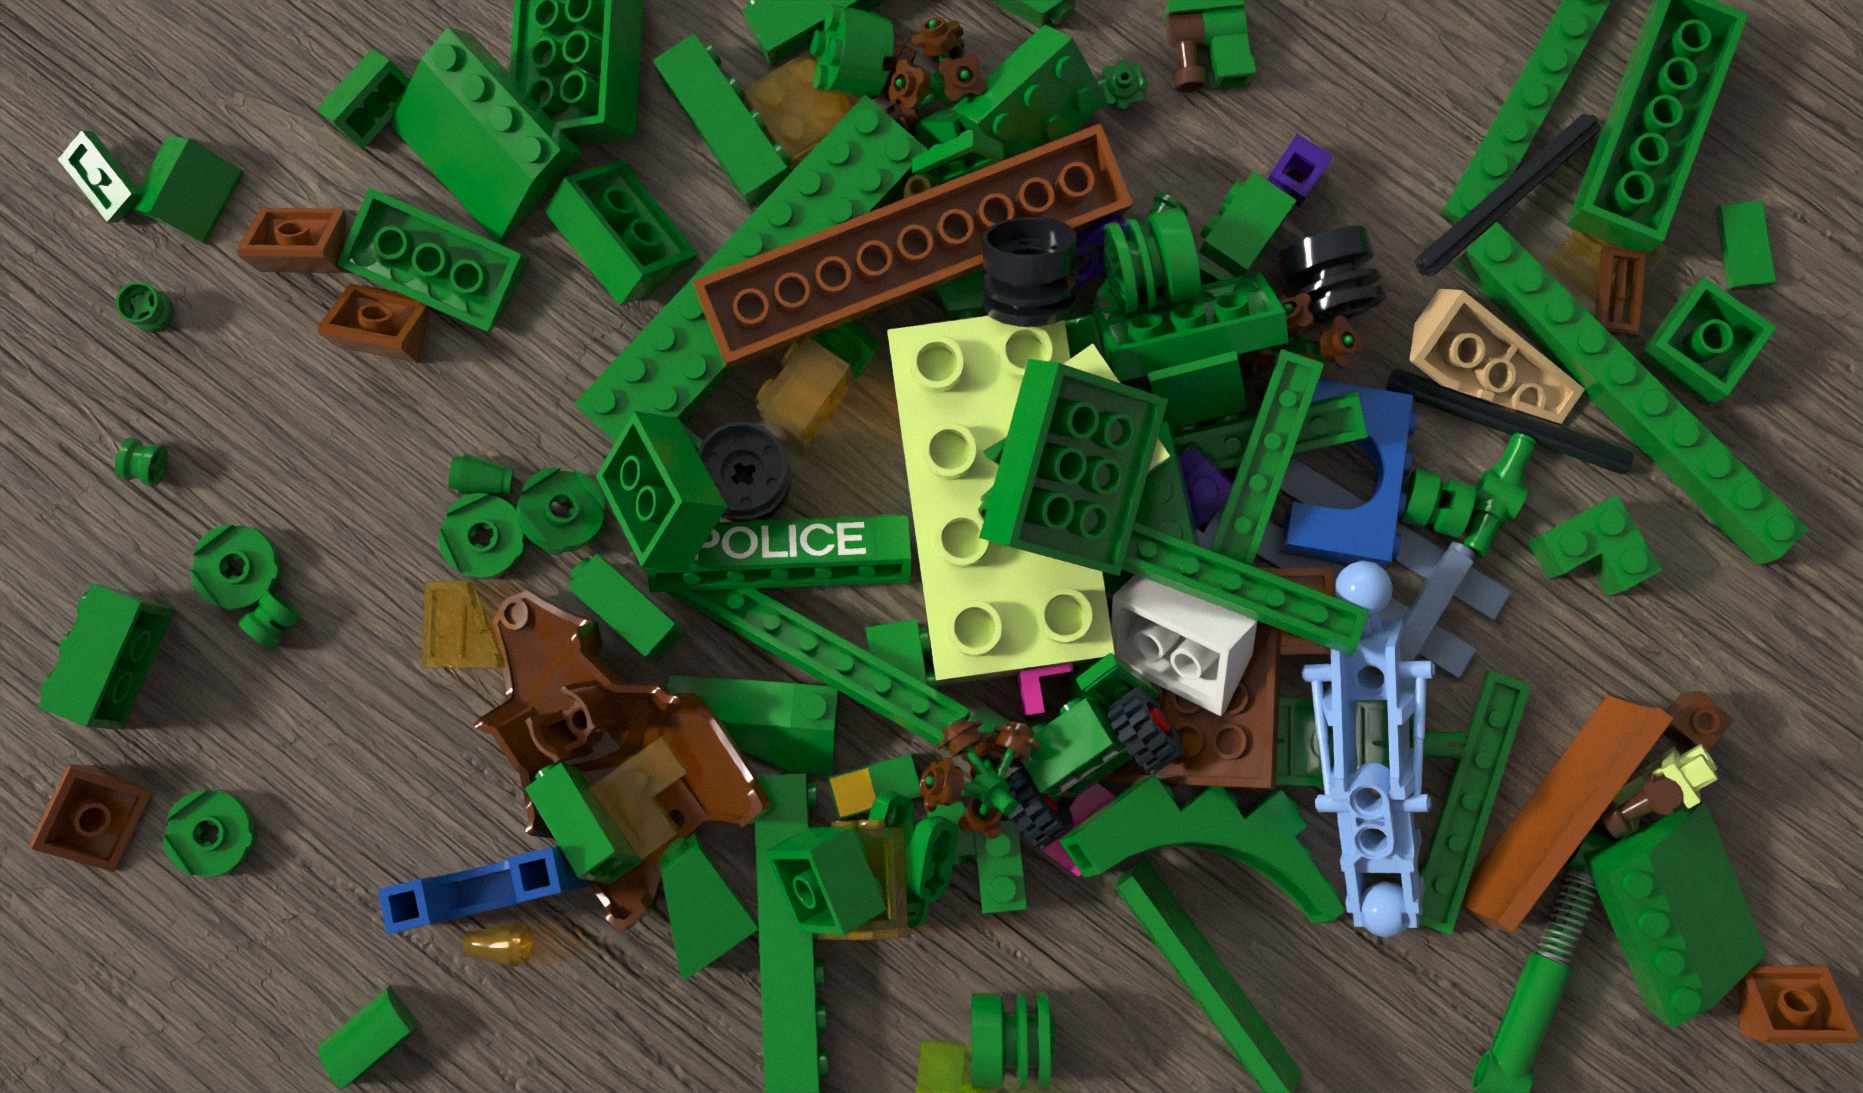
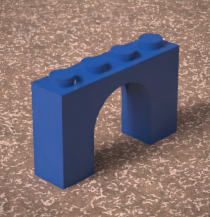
M1319 379L1311 402L1358 391L1368 437L1352 442L1360 446L1373 463L1376 473L1375 491L1369 502L1353 509L1342 510L1292 502L1285 511L1279 553L1343 564H1352L1364 560L1375 562L1384 569L1392 559H1397L1401 546V534L1395 533L1397 517L1403 516L1407 501V493L1401 491L1402 477L1409 474L1412 462V451L1406 450L1408 435H1413L1418 416L1417 410L1412 409L1413 395Z
M560 846L508 857L507 861L381 888L378 889L386 934H392L592 886L591 880L578 878Z

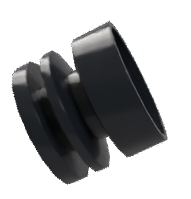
M1020 217L994 224L983 233V268L987 271L984 277V310L990 318L1003 324L1018 327H1040L1058 323L1073 314L1076 310V275L1073 272L1076 268V231L1070 225L1058 220L1042 217Z
M1348 226L1322 232L1288 246L1279 254L1286 283L1307 284V286L1293 294L1292 297L1295 298L1300 293H1306L1310 296L1312 302L1309 305V311L1315 318L1312 326L1332 324L1333 318L1343 316L1347 320L1363 314L1366 310L1379 305L1387 298L1383 286L1373 285L1381 277L1379 270L1358 269V267L1371 260L1374 256L1367 229L1363 226Z
M749 421L729 422L714 429L701 442L697 453L727 505L722 515L724 520L730 522H743L751 519L767 520L774 517L785 505L791 490V471L778 438L769 430ZM742 472L749 476L752 475L754 482L747 486L745 482H740L738 475Z

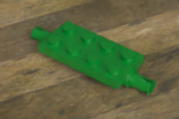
M1279 697L1276 785L1324 786L1313 698ZM1387 700L1356 701L1357 769L1367 763H1379L1390 770ZM1414 713L1409 717L1410 748H1414ZM1327 723L1328 747L1332 770L1334 766L1333 726H1328ZM1425 731L1423 761L1425 758H1457L1458 760H1463L1466 747H1448L1447 743H1466L1464 732Z

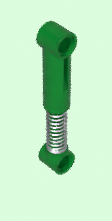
M1590 829L1564 864L1569 868L1567 873L1569 876L1565 878L1568 884L1562 885L1565 892L1559 893L1562 899L1556 900L1559 906L1553 907L1556 913L1550 914L1553 921L1547 922L1550 928H1545L1544 931L1547 935L1541 936L1544 943H1538L1541 950L1529 952L1491 1047L1482 1055L1475 1068L1471 1083L1473 1092H1530L1533 1082V1066L1573 971L1565 963L1571 962L1567 959L1568 955H1574L1570 951L1571 948H1577L1573 943L1574 941H1579V938L1576 937L1577 933H1583L1579 930L1580 926H1586L1582 922L1583 919H1589L1585 914L1586 911L1591 912V909L1588 908L1589 904H1595L1591 899L1592 897H1598L1594 893L1595 891L1597 892V889L1583 857L1616 840Z

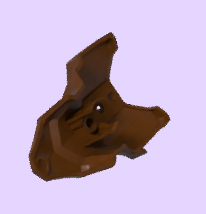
M525 590L512 595L503 601L494 616L491 626L502 663L506 699L503 704L480 717L474 723V727L484 733L493 735L513 768L520 774L528 813L526 832L530 836L551 838L557 842L525 788L536 781L535 776L541 769L550 764L562 762L577 767L642 851L646 859L612 884L591 881V888L606 908L604 916L616 931H625L635 926L656 907L663 885L658 859L663 856V850L670 843L679 838H688L706 821L730 822L739 824L742 828L749 826L770 809L771 802L748 761L715 711L695 693H672L662 685L629 684L599 656L603 643L597 621L573 613L531 590ZM654 776L659 782L658 790L654 788L652 783ZM677 810L683 813L685 818L684 824L679 822Z

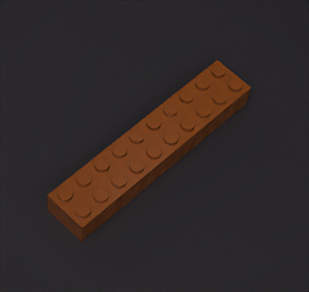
M1100 123L693 280V286L722 360L728 370L983 270V233L994 224L1020 217H1042L1068 224L1078 233L1114 214L1124 215L1133 205V201Z

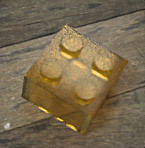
M807 336L801 345L794 343L789 348L781 362L784 369L776 380L769 378L761 387L756 397V400L759 401L756 408L763 422L805 452L854 384L850 365Z

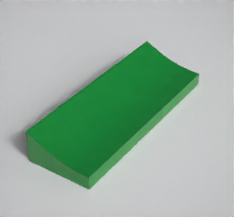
M1144 857L1113 880L1111 884L1262 1093H1294L1303 1073L1153 866Z

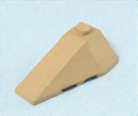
M1438 289L1414 324L1410 362L1443 387L1558 424H1562L1585 390V388L1463 290Z

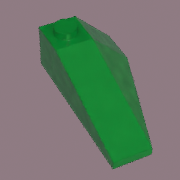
M669 675L668 690L672 693H695L715 711L741 751L789 772L833 776L841 695L839 690L832 686Z

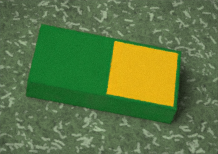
M911 754L827 777L839 820L871 811L874 800L878 796L890 791L897 792L908 799L921 796L920 783Z

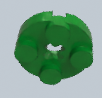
M551 467L539 471L525 483L516 507L518 522L524 534L535 545L543 548L551 555H561L564 552L577 551L587 546L598 535L604 519L605 502L600 488L589 476L577 470L572 473L560 471L561 467ZM557 501L561 506L568 503L571 506L568 512L569 517L563 519L562 517L554 516L552 514L554 509L552 503Z
M474 493L460 498L449 507L445 514L447 517L443 521L442 529H439V548L446 562L455 570L473 579H494L508 573L524 557L527 551V536L519 525L515 506L498 496ZM481 525L486 530H493L494 536L490 538V544L486 547L480 543L474 545L472 540L478 535L476 528Z
M223 525L204 535L194 549L193 570L190 569L192 584L200 597L209 604L231 611L251 609L259 605L260 597L267 590L274 591L276 584L280 582L283 576L280 556L271 539L261 531L243 525ZM231 558L238 561L244 560L245 562L244 572L240 577L236 575L228 577L226 573L231 568L228 562Z
M225 790L196 791L181 798L168 814L166 819L169 820L167 834L163 835L164 849L173 865L184 873L200 877L222 876L234 871L247 859L251 849L258 841V833L255 829V821L250 809L239 797ZM206 822L210 826L217 825L219 829L217 834L218 840L215 843L212 841L203 843L200 838L205 833L202 826Z

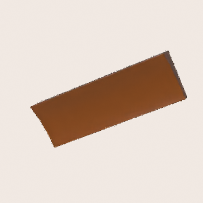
M1607 695L1470 876L1461 906L1487 927L1513 933L1674 718L1660 707L1636 705Z

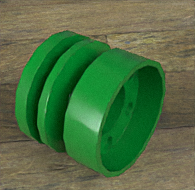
M1177 207L1150 214L1148 218V235L1144 236L1137 220L1134 218L1126 220L1125 236L1117 222L1105 224V247L1103 252L1105 270L1110 288L1115 294L1124 315L1137 312L1138 296L1143 308L1146 310L1153 309L1157 287L1160 288L1166 302L1170 305L1199 298L1201 279L1198 257L1192 232L1182 209Z
M1000 992L971 993L972 1089H1002L1006 1068H1015L1020 1089H1027L1028 1068H1036L1038 1089L1050 1088V1076L1054 1063H1056V1026L1047 992H1036L1035 1013H1027L1025 992H1018L1014 1013H1005Z

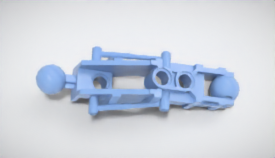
M1361 560L1344 568L1339 573L1335 583L1337 599L1369 610L1357 650L1350 656L1331 649V664H1305L1304 668H1302V678L1305 682H1311L1317 739L1319 740L1325 794L1317 795L1315 807L1318 812H1337L1342 849L1340 858L1341 871L1345 872L1347 887V913L1353 914L1354 927H1364L1375 936L1391 938L1400 936L1407 928H1419L1420 915H1423L1422 900L1425 883L1424 877H1419L1418 855L1422 838L1421 829H1415L1413 812H1429V809H1431V797L1428 794H1421L1423 739H1425L1427 679H1433V675H1435V664L1432 661H1402L1400 640L1404 630L1403 620L1381 621L1380 611L1387 607L1392 598V582L1387 571L1377 563ZM1364 667H1377L1383 674L1373 675L1367 672ZM1332 681L1330 687L1323 693L1322 682ZM1357 700H1387L1390 770L1379 763H1367L1358 769L1356 767L1358 762L1356 748ZM1414 713V748H1410L1409 717ZM1327 723L1328 726H1333L1334 766L1332 770L1328 747ZM1363 788H1373L1380 794H1369ZM1369 829H1379L1384 834H1376L1371 832ZM1365 873H1401L1402 887L1396 883L1382 881L1373 883L1367 888Z

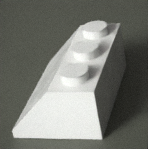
M1135 574L1113 595L1111 632L1115 656L1149 681L1222 716L1253 655L1257 621Z

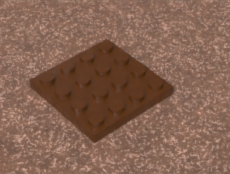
M1110 608V610H1109L1110 626H1111L1112 608ZM1257 621L1253 655L1222 716L1153 683L1160 694L1155 700L1160 704V709L1169 716V722L1174 724L1177 729L1176 733L1181 737V744L1185 749L1183 751L1184 754L1155 774L1145 771L1143 765L1140 766L1134 757L1104 777L1101 782L1134 784L1141 779L1156 775L1159 780L1167 785L1276 790L1282 630Z

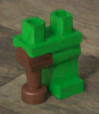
M1168 0L1163 14L1167 41L1173 48H1177L1181 69L1174 73L1176 91L1192 92L1208 86L1207 71L1204 67L1198 66V47L1208 48L1213 90L1250 86L1256 74L1254 56H1251L1244 0Z

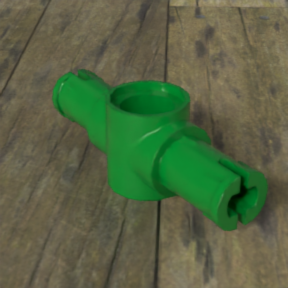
M1514 433L1499 463L1494 465L1492 470L1487 469L1476 485L1475 507L1473 509L1475 516L1463 542L1464 546L1475 553V557H1486L1499 526H1504L1506 521L1511 522L1520 511L1526 499L1528 487L1523 485L1526 479L1523 473L1537 444L1533 438L1527 435Z

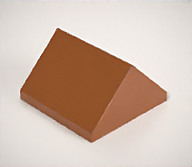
M261 207L237 248L238 255L259 272L343 273V268L336 264L344 247L345 209Z
M349 284L318 325V334L338 348L418 363L431 307L401 293Z
M68 764L29 848L114 872L152 791L95 765Z
M1754 966L1738 982L1740 1035L1765 1043H1857L1859 1039L1830 970L1826 966Z

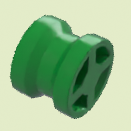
M127 438L121 444L116 456L115 473L117 477L128 481L137 478L144 485L157 486L162 481L168 466L167 448L158 444L145 446L141 440Z

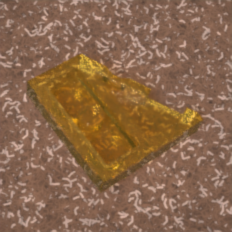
M464 580L425 581L421 667L505 668V660L472 582Z

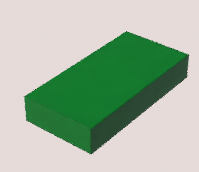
M1763 200L1724 204L1717 207L1715 211L1728 290L1763 287L1774 284L1776 279Z

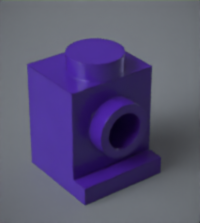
M1296 134L1267 181L1297 200L1295 205L1300 207L1333 156ZM1287 175H1297L1300 179V183L1294 181Z

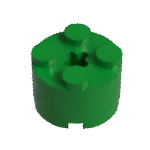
M830 4L826 10L822 31L815 30L811 40V54L817 56L812 80L813 88L856 98H862L866 95L871 100L876 99L883 90L889 71L881 70L884 56L892 57L894 31L891 20L877 13Z

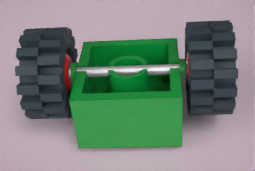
M1137 686L1107 708L1101 703L1087 698L1074 699L1060 709L1061 715L1049 724L1041 723L1031 728L1035 732L1033 739L1042 744L1041 749L1034 748L1028 760L1021 759L1024 766L1004 780L1010 786L1008 793L1018 802L1016 811L1008 817L1010 820L1013 819L1015 821L1016 829L1019 832L1023 831L1024 838L1028 842L1032 841L1035 847L1044 849L1073 829L1074 821L1071 819L1073 816L1071 811L1066 808L1068 804L1065 798L1074 799L1134 757L1140 766L1143 765L1145 771L1155 774L1184 754L1183 751L1185 749L1181 744L1182 739L1176 733L1177 729L1174 724L1169 722V716L1160 709V704L1156 700L1153 701L1151 694L1147 691L1145 692L1142 687L1138 688Z

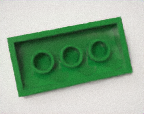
M369 187L336 265L490 333L510 302L530 258Z
M1261 271L1201 285V293L1198 299L1170 305L1166 302L1163 294L1156 295L1155 306L1151 310L1143 308L1139 299L1138 310L1134 314L1124 315L1119 304L1092 310L1108 365L1119 382L1146 376L1149 372L1233 351L1241 354L1288 343L1286 311Z

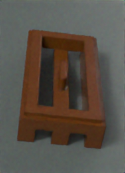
M1604 247L1600 252L1594 318L1611 335L1626 334V337L1632 338L1640 335L1648 252ZM1617 258L1611 322H1608L1613 260ZM1628 260H1634L1628 324L1622 323L1627 265Z

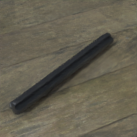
M1582 114L1423 251L1415 259L1418 272L1423 276H1435L1598 134L1601 128L1597 123L1598 118L1593 114Z
M1398 368L1390 373L1386 384L1387 391L1413 395V401L1511 436L1514 433L1527 435L1533 438L1539 446L1618 474L1627 473L1634 460L1632 451L1514 409L1443 387L1435 381Z

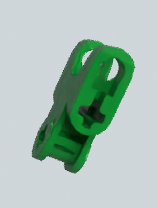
M892 791L884 793L874 800L864 843V855L870 869L875 872L874 875L881 884V896L883 901L886 902L887 910L870 919L872 926L881 933L895 931L900 923L904 927L911 929L920 927L926 922L929 915V902L938 900L948 888L958 840L956 824L942 816L923 819L917 823L915 828L914 804L905 796ZM894 808L891 824L889 826L888 817L890 812Z

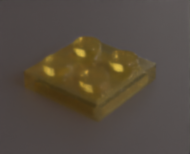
M810 50L743 89L745 97L752 108L758 111L768 127L767 132L773 142L780 143L790 160L818 145L852 109L845 95L824 92L813 88L812 80L817 66V56L812 55Z

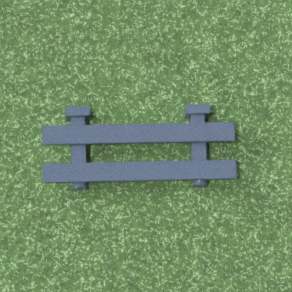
M1291 456L1279 489L1284 494L1299 503L1342 510L1357 508L1367 503ZM1227 499L1204 522L1207 526L1203 532L1196 529L1200 547L1210 550ZM1268 521L1256 555L1277 568L1333 567L1334 598H1337L1335 595V583L1344 567L1332 561L1279 553L1283 530ZM1397 521L1395 533L1401 534V546L1397 559L1392 560L1423 578L1426 582L1410 608L1392 597L1387 607L1380 611L1381 621L1403 620L1404 630L1400 640L1402 661H1414L1416 656L1419 655L1427 661H1432L1435 666L1459 679L1477 649L1436 625L1438 619L1453 597L1489 620L1494 621L1511 591L1471 567L1474 562L1472 559L1475 553L1468 547L1453 541L1447 550H1443Z

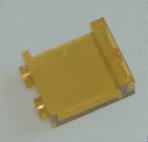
M884 819L831 822V827L853 826L855 832L861 837L865 846L864 855L872 874L877 877L881 884V896L887 910L846 935L818 934V939L882 940L908 937L903 827L885 828Z

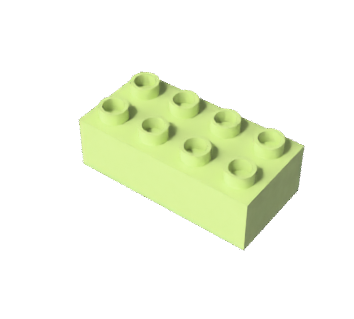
M990 316L887 330L936 685L941 686L1017 675L1021 670L1065 663H1073V667H1077L1083 663H1097L1110 652L1115 655L1102 571L979 538L984 522L983 517L978 512V508L982 504L980 498L994 485L999 465L985 457L983 450L1007 437L1028 359L1061 364L1070 360L1065 320L1040 327H1018L1003 324L990 318Z

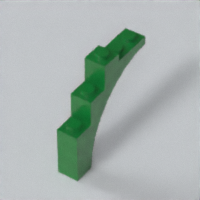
M1156 775L1135 782L1059 840L1084 878L1101 874L1127 857L1146 850L1168 847L1200 849L1235 859L1267 877L1294 901L1312 924L1334 921L1346 911L1338 900V892L1331 882L1323 878L1314 865L1310 850L1295 837L1307 825L1300 816V809L1296 802L1287 796L1283 790L1261 796L1241 813L1238 810L1236 798L1229 790L1223 787L1200 788L1177 806L1174 802V794L1169 786L1159 780Z

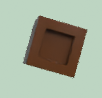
M1703 692L1681 693L1665 711L1674 719L1663 734L1685 753L1700 744L1708 752L1735 720Z

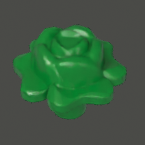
M1124 59L1114 66L1104 67L1102 70L1103 78L1098 80V84L1108 100L1105 104L1112 106L1116 103L1120 110L1127 109L1131 104L1141 103L1144 98L1143 91L1147 90L1149 82L1142 76L1140 65L1134 64L1129 67L1128 62Z

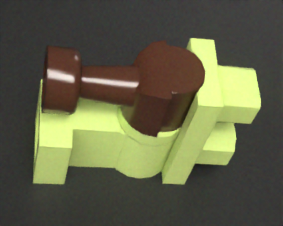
M1702 744L1682 755L1673 747L1663 753L1662 760L1654 761L1632 773L1600 818L1612 836L1618 839L1639 829L1638 818L1655 811L1662 815L1674 814L1675 808L1681 804L1682 800L1689 809L1701 802L1700 789L1718 780L1715 772L1717 765Z

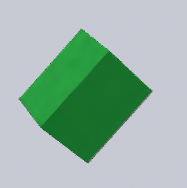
M168 135L139 188L142 196L131 207V210L200 243L206 244L244 171L188 138Z

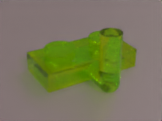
M921 1040L915 1093L991 1092L990 1089H972V1083L961 1082L965 1045Z

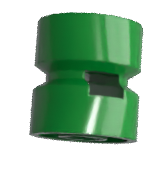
M1414 468L1403 491L1407 493V501L1402 517H1398V521L1421 528L1430 523L1434 532L1460 538L1467 527L1476 497L1475 485L1455 479H1449L1443 483L1439 474ZM1439 502L1442 503L1441 508H1438Z

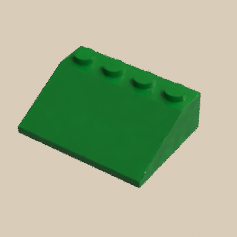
M514 0L509 74L573 143H607L636 138L644 0Z
M451 27L446 28L420 59L390 123L392 128L498 244H503L583 154L473 34Z
M1028 359L979 538L1120 576L1168 399L1061 363Z
M1701 799L1700 803L1689 809L1686 806L1674 812V814L1659 819L1583 857L1646 1008L1672 1029L1712 1009L1767 954L1707 803L1703 799Z

